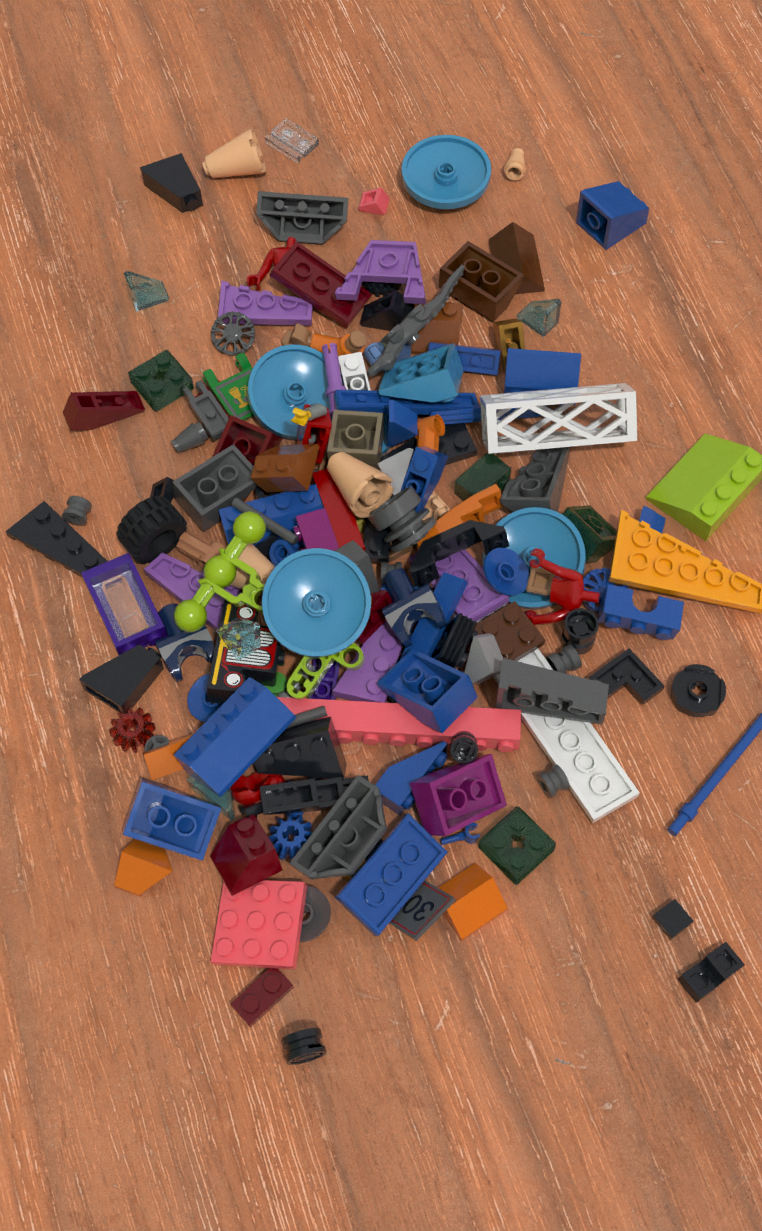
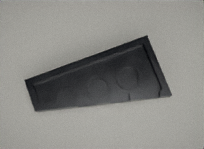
M465 423L445 424V434L439 437L438 452L448 456L445 465L477 456L476 446ZM413 438L383 455L381 461L407 448L414 449L413 457L417 439Z
M45 501L5 531L11 539H17L29 549H35L44 554L49 560L53 562L55 560L64 565V568L82 578V572L108 562Z

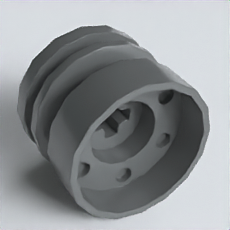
M412 486L403 489L388 499L368 516V519L377 531L388 527L391 529L385 536L384 541L387 543L397 538L390 546L393 553L409 548L419 542L437 523L434 516L422 520L430 512L428 508L415 511L414 508L421 502V498Z

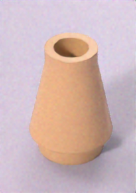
M513 149L504 166V172L510 180H519L526 173L524 151L522 149Z

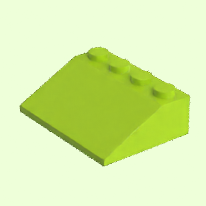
M705 433L646 496V500L704 541H707L762 480V455L749 446Z

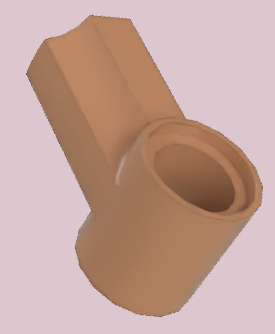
M190 530L184 532L179 537L176 545L178 551L197 561L203 570L206 562L211 557L220 555L219 548L226 549L221 543L217 541L210 543Z

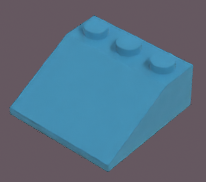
M452 343L396 361L393 369L384 373L378 390L379 394L433 403L439 401L449 402L458 396L464 370L455 344Z

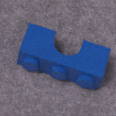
M610 584L606 586L601 594L598 622L604 623L609 628L621 627L629 629L635 634L647 633L655 635L656 638L661 640H673L680 631L683 601L658 596L651 606V612H642L633 604L632 589Z

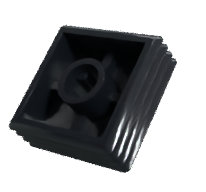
M459 613L448 623L432 658L455 669L457 666L461 668L468 656V653L465 652L466 647L472 644L473 636L478 634V631L475 630L477 622L472 621V618L468 619L467 615L463 616V613Z

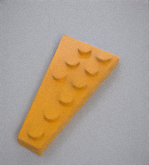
M621 509L609 582L762 613L761 583L740 572L735 573L722 566L723 563L716 559L712 561L701 555V551L667 533L662 534L650 528V524L633 519L629 516V513Z

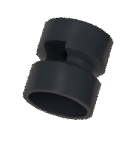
M579 608L568 613L561 636L563 647L570 644L579 655L585 654L593 648L599 626L598 618L593 612L588 609Z

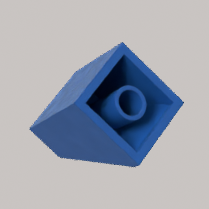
M619 181L584 189L580 192L576 224L607 250L646 224L649 207Z

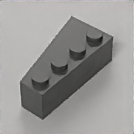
M503 658L496 708L521 710V713L603 725L606 715L609 684Z

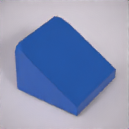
M643 506L639 522L644 521L650 524V528L662 533L666 518L652 509Z

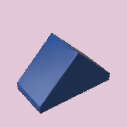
M389 400L387 447H392L417 436L418 426L417 413L394 400Z

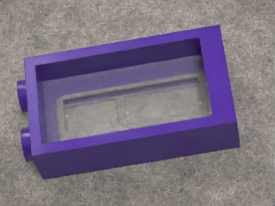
M129 553L81 573L118 655L139 644L144 648L156 646V640L167 636L164 624Z

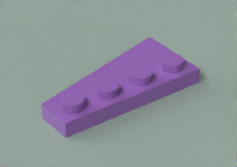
M221 282L219 317L233 311L243 313L253 324L296 325L298 323L300 325L312 326L313 305L302 298L288 295L280 297L273 295L270 291L263 290L262 292L250 290L248 286L240 285V287L231 286L229 282ZM229 317L222 320V322L224 324H229ZM233 317L234 324H236L237 317ZM244 319L239 322V324L247 323Z

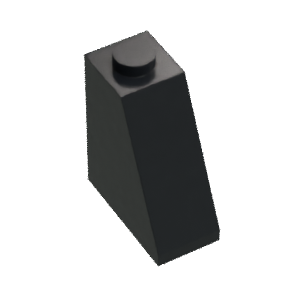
M182 153L140 167L144 186L180 212L184 213L203 206L201 190Z
M139 644L82 675L79 680L84 691L126 717L164 667L161 655L156 650L150 647L146 649Z

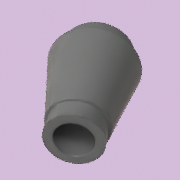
M197 422L195 424L191 423L171 442L179 454L182 451L205 444L204 441L209 439L200 422Z

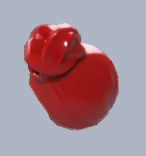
M255 772L250 776L241 775L230 787V794L241 805H254L261 802L260 786L286 782L282 775L258 774Z

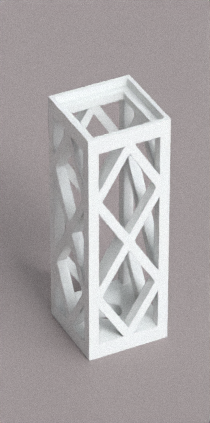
M626 383L480 395L482 442L488 454L637 441L636 391ZM616 399L617 405L608 400ZM583 402L565 416L561 414L573 404ZM562 404L561 406H559V407L556 408L555 410H552V409H550V408L544 406V405ZM592 404L608 410L588 426L572 420V418ZM512 408H518L501 421L498 420L499 417ZM528 409L544 416V418L524 432L508 425V423ZM613 415H617V419L606 427L596 428ZM549 421L555 422L541 433H534ZM561 426H564V427L570 429V430H564V431H555V430H557L558 428H560ZM497 431L506 436H498Z

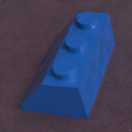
M508 348L504 393L578 387L581 353Z

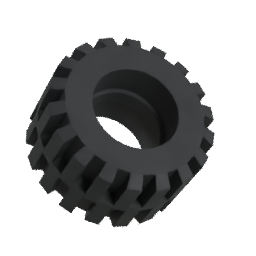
M154 496L139 502L128 511L118 525L116 535L118 540L138 563H151L161 553L168 554L176 547L179 537L186 532L187 522L168 499L163 496Z

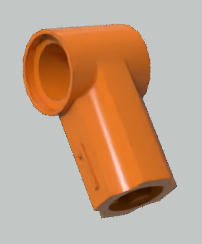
M437 414L417 420L418 435L415 436L417 439L416 447H429L438 451L439 437L445 434V424L442 417Z

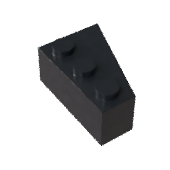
M331 717L285 729L254 762L258 774L344 778L347 765Z

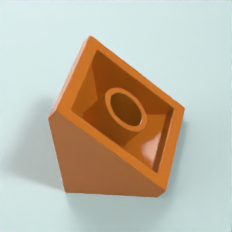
M476 863L438 887L456 900L443 915L461 941L508 910L494 878Z

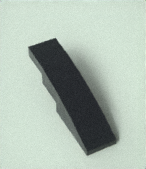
M367 775V776H361V777H363L364 779H366L367 781H369V780H368V775ZM337 777L317 781L314 778L260 786L263 815L331 810L356 777L347 779Z

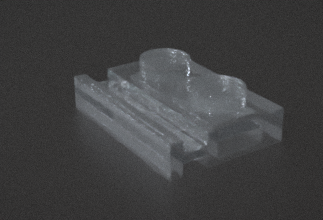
M287 118L271 130L272 133L265 136L267 144L297 163L319 145V138Z

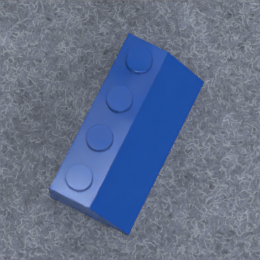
M316 484L310 485L308 491L283 492L245 502L292 533H294L293 527L297 526L296 516L324 508ZM232 506L218 509L227 545L235 536L233 533L235 518L242 513ZM266 528L264 537L260 541L265 539L273 532ZM276 535L279 540H284L283 538ZM302 541L294 544L296 549L303 547Z
M249 677L174 754V757L188 775L221 797L296 719V716L267 687Z

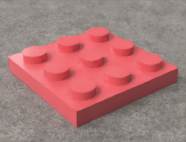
M263 880L231 896L223 882L211 963L222 966L296 969L307 884L295 881Z

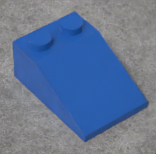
M413 648L377 682L380 689L420 722L440 733H443L478 698L469 675Z
M140 778L122 828V833L125 836L203 861L221 807L171 787Z

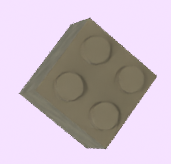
M334 410L327 449L328 460L336 453L345 452L372 467L381 461L385 432L383 413Z

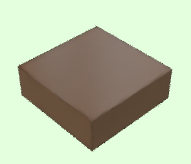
M531 567L526 592L550 597L552 580L556 575L543 568Z

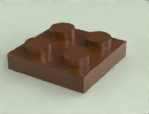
M515 601L480 621L475 627V630L478 631L477 635L487 633L494 635L501 654L506 659L519 661L545 645L544 637Z

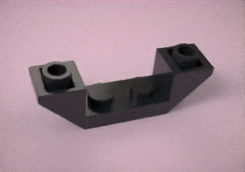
M469 520L424 540L409 569L414 585L421 587L440 578L435 562L443 560L463 549H467L474 544L479 543L485 555L495 548L509 547L505 528L503 526Z

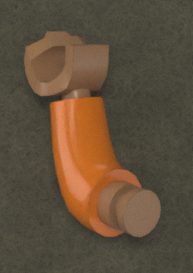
M298 323L294 326V330L287 331L282 340L283 345H304L323 353V345L327 344L330 350L329 343L337 344L338 356L362 352L363 354L364 345L366 344V336L361 331H353L351 334H346L343 337H331L314 332L313 337H311L312 332Z

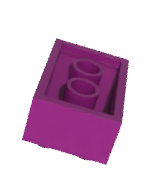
M492 754L475 758L470 763H460L432 772L410 782L423 828L432 836H447L507 806Z

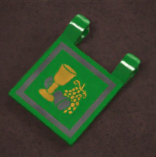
M244 353L236 355L235 365L241 372L218 382L214 372L211 369H207L203 372V382L211 389L229 417L232 415L246 421L254 416L247 396L248 381L253 368Z

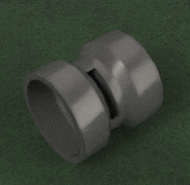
M570 644L561 648V652L558 654L553 652L545 657L554 671L566 673L569 670L575 671L582 667L578 652Z

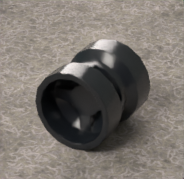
M460 731L452 737L450 751L454 760L465 764L470 763L476 758L478 743L472 733Z

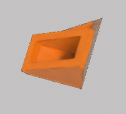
M134 839L121 852L114 886L140 897L143 892L173 872L165 849Z

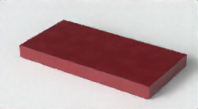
M297 241L270 273V276L346 329L372 296L369 291L361 287L357 301L337 300L335 292L338 287H342L346 275Z

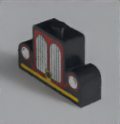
M224 600L207 685L208 702L224 704L249 677L263 686L273 687L276 685L279 666H284L286 650H282L283 645L272 635L268 626L258 625V611L247 605L236 607Z

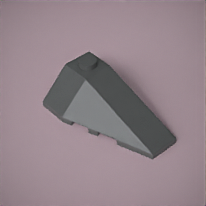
M571 447L538 449L532 455L533 460L527 466H522L519 469V475L514 480L510 479L506 483L500 499L501 504L512 512L531 507L547 508L558 512Z

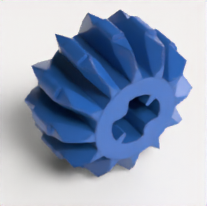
M289 813L287 815L288 821L285 822L282 818L278 817V826L270 827V832L273 835H270L269 839L276 852L280 853L279 857L282 861L288 855H290L292 860L313 833L310 831L312 824L310 822L303 824L304 819L301 815L294 821L292 814ZM289 835H295L294 841H288Z

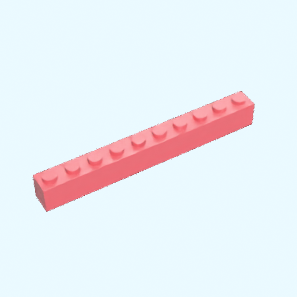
M277 697L294 715L325 706L328 716L319 719L332 718L339 742L343 744L360 741L367 745L389 743L392 746L400 747L405 744H416L421 748H430L445 741L447 749H450L452 737L460 731H468L476 737L478 751H483L487 748L498 749L501 752L519 750L521 710L468 707L443 733H440L420 722L399 703Z

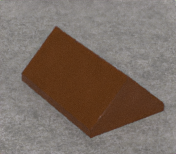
M512 222L489 239L491 255L524 274V278L515 294L544 292L545 287L534 235Z

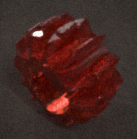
M128 707L125 714L118 711L119 719H111L113 728L109 729V734L113 737V743L117 747L121 746L122 751L125 753L130 747L133 752L137 753L138 747L142 746L145 748L146 741L154 736L152 732L156 730L155 723L151 722L152 716L149 713L144 714L143 709L140 707L135 712H133L131 707Z

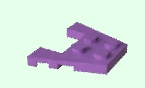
M371 240L357 259L356 267L352 272H348L342 287H338L335 292L337 300L357 301L363 281L405 283L404 302L426 304L416 242Z

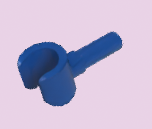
M471 823L466 826L463 832L441 838L442 845L463 840L469 844L475 843L481 834L472 836L468 831L475 830L478 825Z

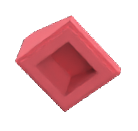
M382 187L363 192L358 210L384 215L389 204V197Z

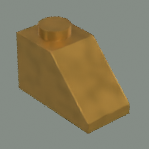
M516 318L493 322L496 348L501 350L500 361L504 373L506 372L508 348L525 349L522 321Z

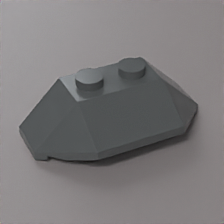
M258 191L256 215L278 241L287 242L289 237H294L299 243L325 244L347 222L349 198Z
M357 775L289 864L310 879L353 875L387 830L380 789L360 775Z

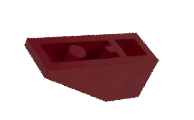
M137 391L71 392L63 414L70 430H93L143 413L145 408Z

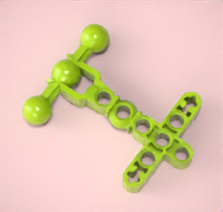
M244 512L235 518L233 524L235 536L226 549L219 548L220 555L211 557L206 562L204 578L198 580L201 587L193 599L184 600L176 606L174 621L182 631L195 632L205 625L207 620L205 607L215 593L236 607L247 605L263 613L262 606L257 604V600L263 594L265 585L260 582L261 577L254 568L238 559L248 544L257 543L264 537L266 524L258 513ZM238 568L250 576V583L243 587V593L233 596L222 588L229 586L235 580ZM353 643L345 650L331 656H304L287 682L288 693L296 699H309L334 661L348 670H358L365 662L363 651L358 645ZM350 651L359 653V659L354 664H348L345 661V656ZM313 659H320L322 662L321 668L316 672L309 671V662ZM304 671L314 679L311 682L307 678L303 685L306 688L305 692L299 691L296 694L297 689L294 686L296 683H303L305 677L301 674Z

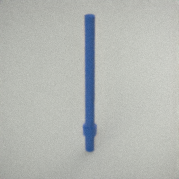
M762 713L689 803H684L679 809V815L667 829L671 835L677 836L687 822H692L698 814V808L762 730Z

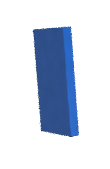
M409 813L405 814L338 892L335 898L374 936H379L448 852Z

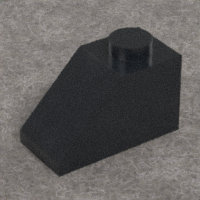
M395 290L365 305L360 325L391 331L397 324L400 325L402 323L401 321L415 308V304L405 303L404 296Z

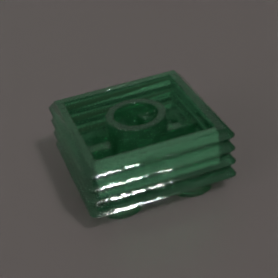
M164 350L128 372L131 384L155 412L184 395L182 389L186 387L190 390L194 389L193 379L168 350Z
M516 806L479 840L478 847L515 885H518L554 852L556 842L519 806ZM513 841L521 842L522 849L520 847L512 848Z

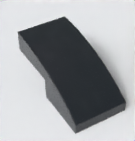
M725 942L705 956L698 964L682 974L678 980L697 1003L744 967L745 964L728 943Z

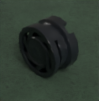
M320 1028L300 1030L281 1039L283 1049L287 1050L285 1055L287 1065L307 1063L327 1054L325 1046L321 1044L320 1039L323 1036Z

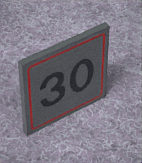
M424 880L389 924L417 941L456 900L451 895Z

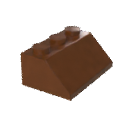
M467 241L440 268L438 287L442 288L448 278L461 265L465 266L463 275L459 277L457 285L453 287V291L450 294L487 318L495 321L508 308L524 278V274Z

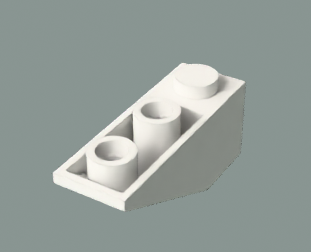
M362 352L338 356L341 377L347 390H371Z

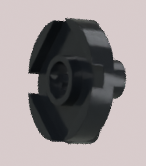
M693 664L685 667L684 670L678 672L674 677L671 686V696L679 712L694 717L712 716L717 712L725 699L726 685L722 677L720 679L711 667ZM696 686H700V689L705 691V694L698 696L692 690Z

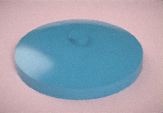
M437 135L423 139L409 149L402 162V181L407 192L418 202L437 209H456L475 202L485 193L491 179V163L486 152L475 142L456 135Z
M292 344L274 348L257 361L249 377L247 396L252 413L268 431L286 439L297 440L298 424L290 421L295 416L292 413L295 407L303 409L305 404L320 403L330 410L329 398L325 394L328 382L323 353L308 346Z
M531 507L512 512L496 524L505 528L509 547L507 548L522 557L528 567L529 574L531 572L530 560H539L538 557L530 555L531 551L535 548L544 551L546 560L561 567L576 570L582 575L584 574L586 550L582 537L575 525L564 515L547 508ZM483 552V563H484V559H485V557H486V555L484 554V552ZM526 590L517 596H509L508 602L510 604L515 601L520 608L543 609L556 605V603L550 602V597L530 594Z
M311 548L289 555L273 569L264 586L262 609L270 632L281 645L299 655L326 657L345 650L360 637L369 620L371 594L365 576L349 558L332 550Z

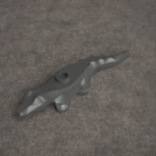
M461 265L448 278L435 299L424 306L420 303L401 321L400 325L397 324L380 340L382 344H385L381 356L368 369L369 377L375 376L380 371L388 372L393 369L400 351L403 350V346L406 343L409 346L412 345L420 337L417 332L424 328L445 307L453 287L457 285L459 277L463 275L465 266Z

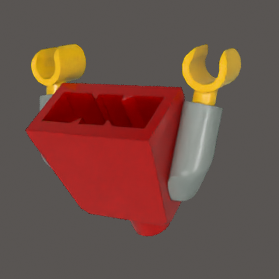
M320 403L305 404L303 409L295 407L292 411L295 416L290 421L298 424L297 445L318 444L319 450L315 463L322 464L332 428L329 409Z

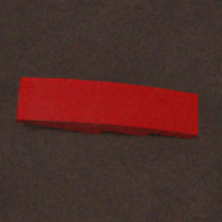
M327 468L313 472L314 483L317 485L323 507L326 509L339 548L354 540L366 551L354 514Z

